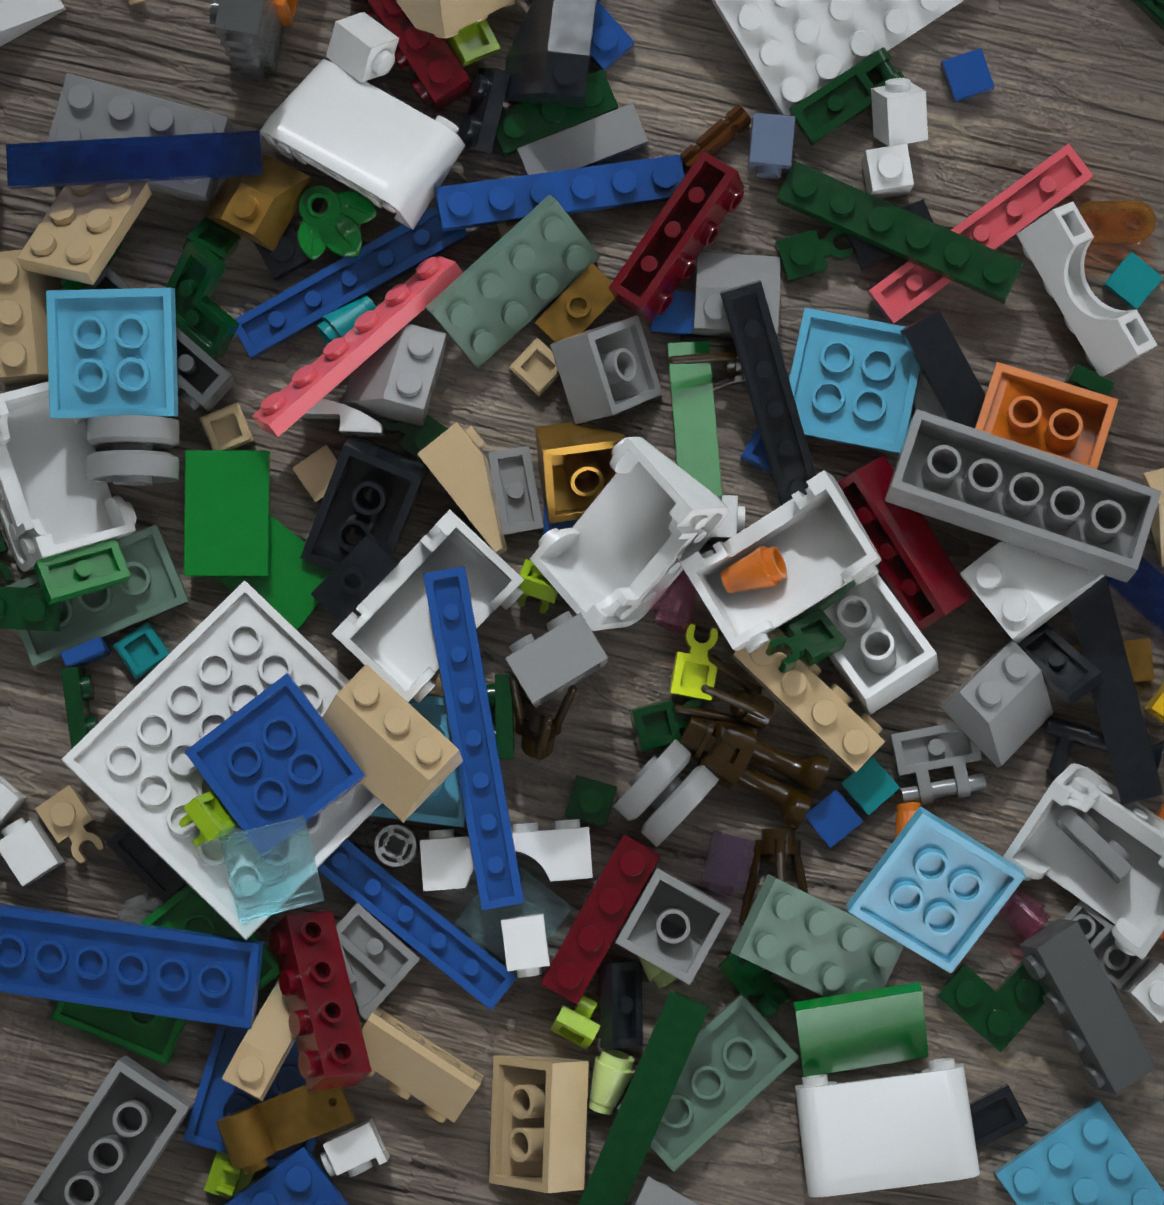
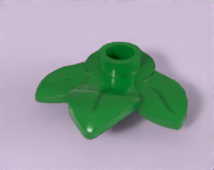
M325 186L310 187L301 195L298 205L299 214L303 219L297 233L299 246L310 260L318 258L326 248L340 256L357 258L360 255L362 244L358 225L374 219L377 215L376 210L369 200L354 191L335 193ZM314 200H324L328 206L327 210L324 213L314 212L311 207Z

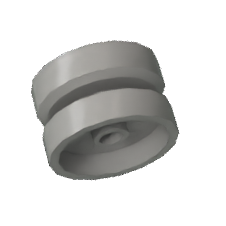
M143 415L100 416L86 420V441L94 447L112 449L110 451L95 452L86 457V479L88 481L126 486H144L179 481V458L171 453L153 451L169 449L180 443L179 420Z
M676 739L658 758L653 756L628 783L631 787L613 805L628 821L637 819L649 805L654 808L653 813L642 824L641 833L656 847L672 833L719 781L704 765L695 767L683 780L677 777L690 762L691 753Z

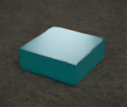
M1130 252L1102 286L1130 309L1135 310L1140 307L1163 277L1133 252Z
M148 621L113 644L136 680L151 672L170 654V651Z
M873 756L857 772H852L840 783L867 815H870L900 788Z

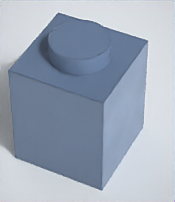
M764 113L753 114L747 171H756V176L764 179H779L781 174L789 173L792 160L795 116Z

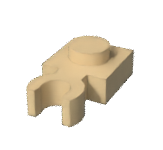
M68 785L35 808L58 843H62L70 838L72 841V855L79 863H85L88 860L82 852L84 842L92 841L99 851L106 848L103 838L97 833L89 832L86 826L94 821L95 817L73 785Z

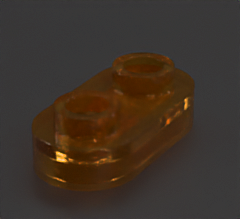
M1138 200L1089 201L1077 208L1084 220L1092 218L1097 222V230L1091 231L1094 238L1090 245L1139 244L1153 233L1156 226V216L1152 208ZM1135 218L1139 223V229L1136 231L1129 230L1125 223L1126 219Z

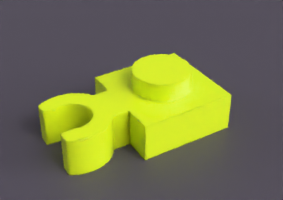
M690 624L686 628L684 635L689 652H676L669 694L712 701V696L703 693L701 687L708 685L714 688L717 667L708 660L707 655L708 650L714 647L717 642L718 631L715 628H711L708 640L705 643H699L694 638L695 625Z

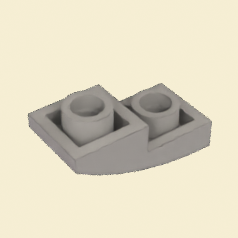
M1082 900L1064 918L1079 923L1108 979L1120 991L1126 987L1149 961L1147 956L1142 960L1136 955L1131 956L1121 951L1114 942L1115 937L1112 934L1113 925Z

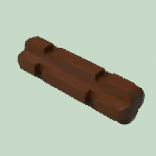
M739 105L735 106L725 114L726 119L724 121L720 119L696 140L695 146L690 145L681 153L682 164L690 170L702 151L714 156L735 138L736 132L741 133L751 123V118L745 109Z

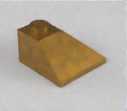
M244 145L204 217L274 251L298 208L301 195L310 187L314 179L297 169Z
M575 422L535 427L538 466L548 524L579 520L616 474L610 466V461L613 457L611 451L619 441L626 437L623 434L584 423L575 424Z

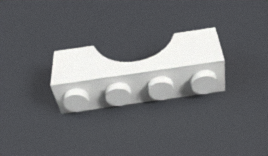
M1073 201L1051 210L1016 234L1022 243L1025 256L1033 262L1043 279L1045 290L1056 301L1064 315L1066 326L1077 337L1085 351L1087 362L1097 371L1098 375L1104 377L1158 346L1137 309L1118 310L1109 307L1101 302L1090 289L1085 276L1084 260L1086 251L1094 236Z
M580 819L555 821V829L539 831L538 822L513 824L512 834L515 851L535 859L543 867L550 881L593 878L589 827H580ZM454 829L429 831V839L420 840L423 891L466 888L475 869L469 836L454 837Z

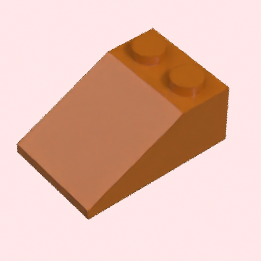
M996 362L975 429L1097 469L1119 399Z

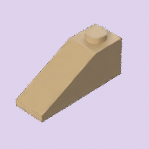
M456 422L417 454L494 552L501 556L507 551L489 461L481 451L487 444L472 426L465 430Z
M279 980L253 1021L252 1028L247 1031L221 1078L262 1102L296 1040V1037L291 1034L289 1029L290 1012L286 996L280 991Z

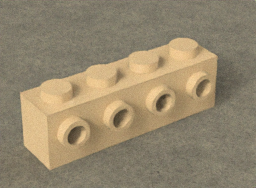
M778 628L767 634L770 641L776 637L785 636ZM770 641L751 653H748L745 648L735 651L731 657L850 772H857L885 743L879 736L883 730L881 726L867 713L859 717L848 706L852 699L838 685L834 683L829 688L818 677L822 670L816 664L808 666L804 659L800 658L791 671L781 673L778 668L781 661L787 658V656L782 652H776L768 656L765 652Z

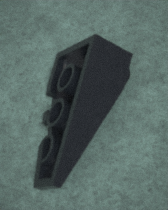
M597 0L532 1L506 57L505 71L511 72L504 100L585 108Z

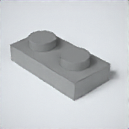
M1069 808L1058 819L1056 825L1117 884L1130 873L1133 867L1127 861L1131 856L1116 841L1112 840L1108 844L1096 832L1100 827L1087 813L1081 810L1077 814L1073 809Z

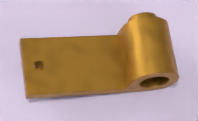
M306 1084L217 1120L215 1123L233 1169L243 1168L245 1175L268 1166L267 1157L275 1152L354 1122L355 1117L343 1087L308 1092Z

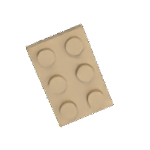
M76 168L18 255L17 260L22 270L94 285L152 195L148 183Z

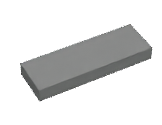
M631 103L519 147L517 152L526 174L531 175L591 167L648 144V139L635 107Z

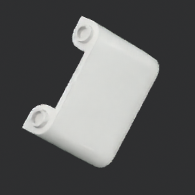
M325 59L321 60L268 117L260 130L262 136L277 153L291 161L296 158L304 165L308 163L368 197L377 207H383L392 213L396 212L395 220L414 230L435 196V188L441 186L465 147L462 139L456 134L459 128L448 119L438 115L434 120L370 83H360L334 62Z
M49 381L0 394V518L16 563L23 572L33 570L37 560L114 538L118 540L136 531L134 526L136 524V515L131 503L125 502L120 496L112 497L107 483L88 481L86 479V457L96 452L95 447L86 441L85 421L88 418H50Z
M626 437L614 446L611 451L613 457L610 461V466L616 472L614 477L572 528L560 530L554 528L545 533L538 542L540 547L530 558L575 613L583 615L592 631L627 627L644 617L684 570L680 562L695 552L700 551L729 513V508L717 495L642 437Z
M825 470L806 481L809 486L805 490L807 495L800 491L792 494L793 499L724 543L719 541L714 544L713 548L716 553L713 550H709L701 555L697 551L680 562L733 650L737 651L745 648L748 653L759 649L770 641L767 634L849 582L854 580L858 585L879 572L875 565L881 561L880 555L834 476ZM761 546H766L767 548L776 546L779 549L787 567V577L781 579L779 585L732 594L726 591L721 579L722 570Z
M449 509L381 583L334 630L332 635L364 665L367 664L407 702L413 698L419 703L436 685L430 679L439 669L423 573L462 566L466 567L476 629L500 605L507 610L523 594V591L518 586L524 579Z
M1075 763L1070 764L1052 782L1003 857L1024 870L1026 875L1024 880H1039L1046 875L1113 922L1115 925L1112 928V934L1115 937L1114 942L1116 946L1124 953L1131 956L1136 955L1143 960L1164 932V820L1138 802L1122 805L1117 787L1085 766ZM1069 808L1073 809L1077 814L1081 810L1087 813L1099 825L1100 828L1096 832L1108 844L1112 840L1116 841L1131 856L1127 862L1133 868L1119 884L1105 873L1056 825L1058 819Z
M954 1058L935 1059L929 1061L930 1068L922 1070V1073L838 1084L834 1081L828 1082L827 1074L803 1077V1084L795 1085L808 1196L829 1197L955 1181L979 1176L980 1169L964 1064H955Z

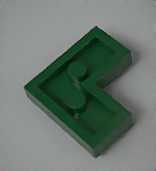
M197 240L186 244L165 288H175L176 327L212 359H217L224 356L240 324L211 300L227 265Z
M1023 960L996 990L963 963L936 993V996L999 1052L1004 1050L1044 1004L1043 995H1045L1040 983L1033 979L1025 969Z

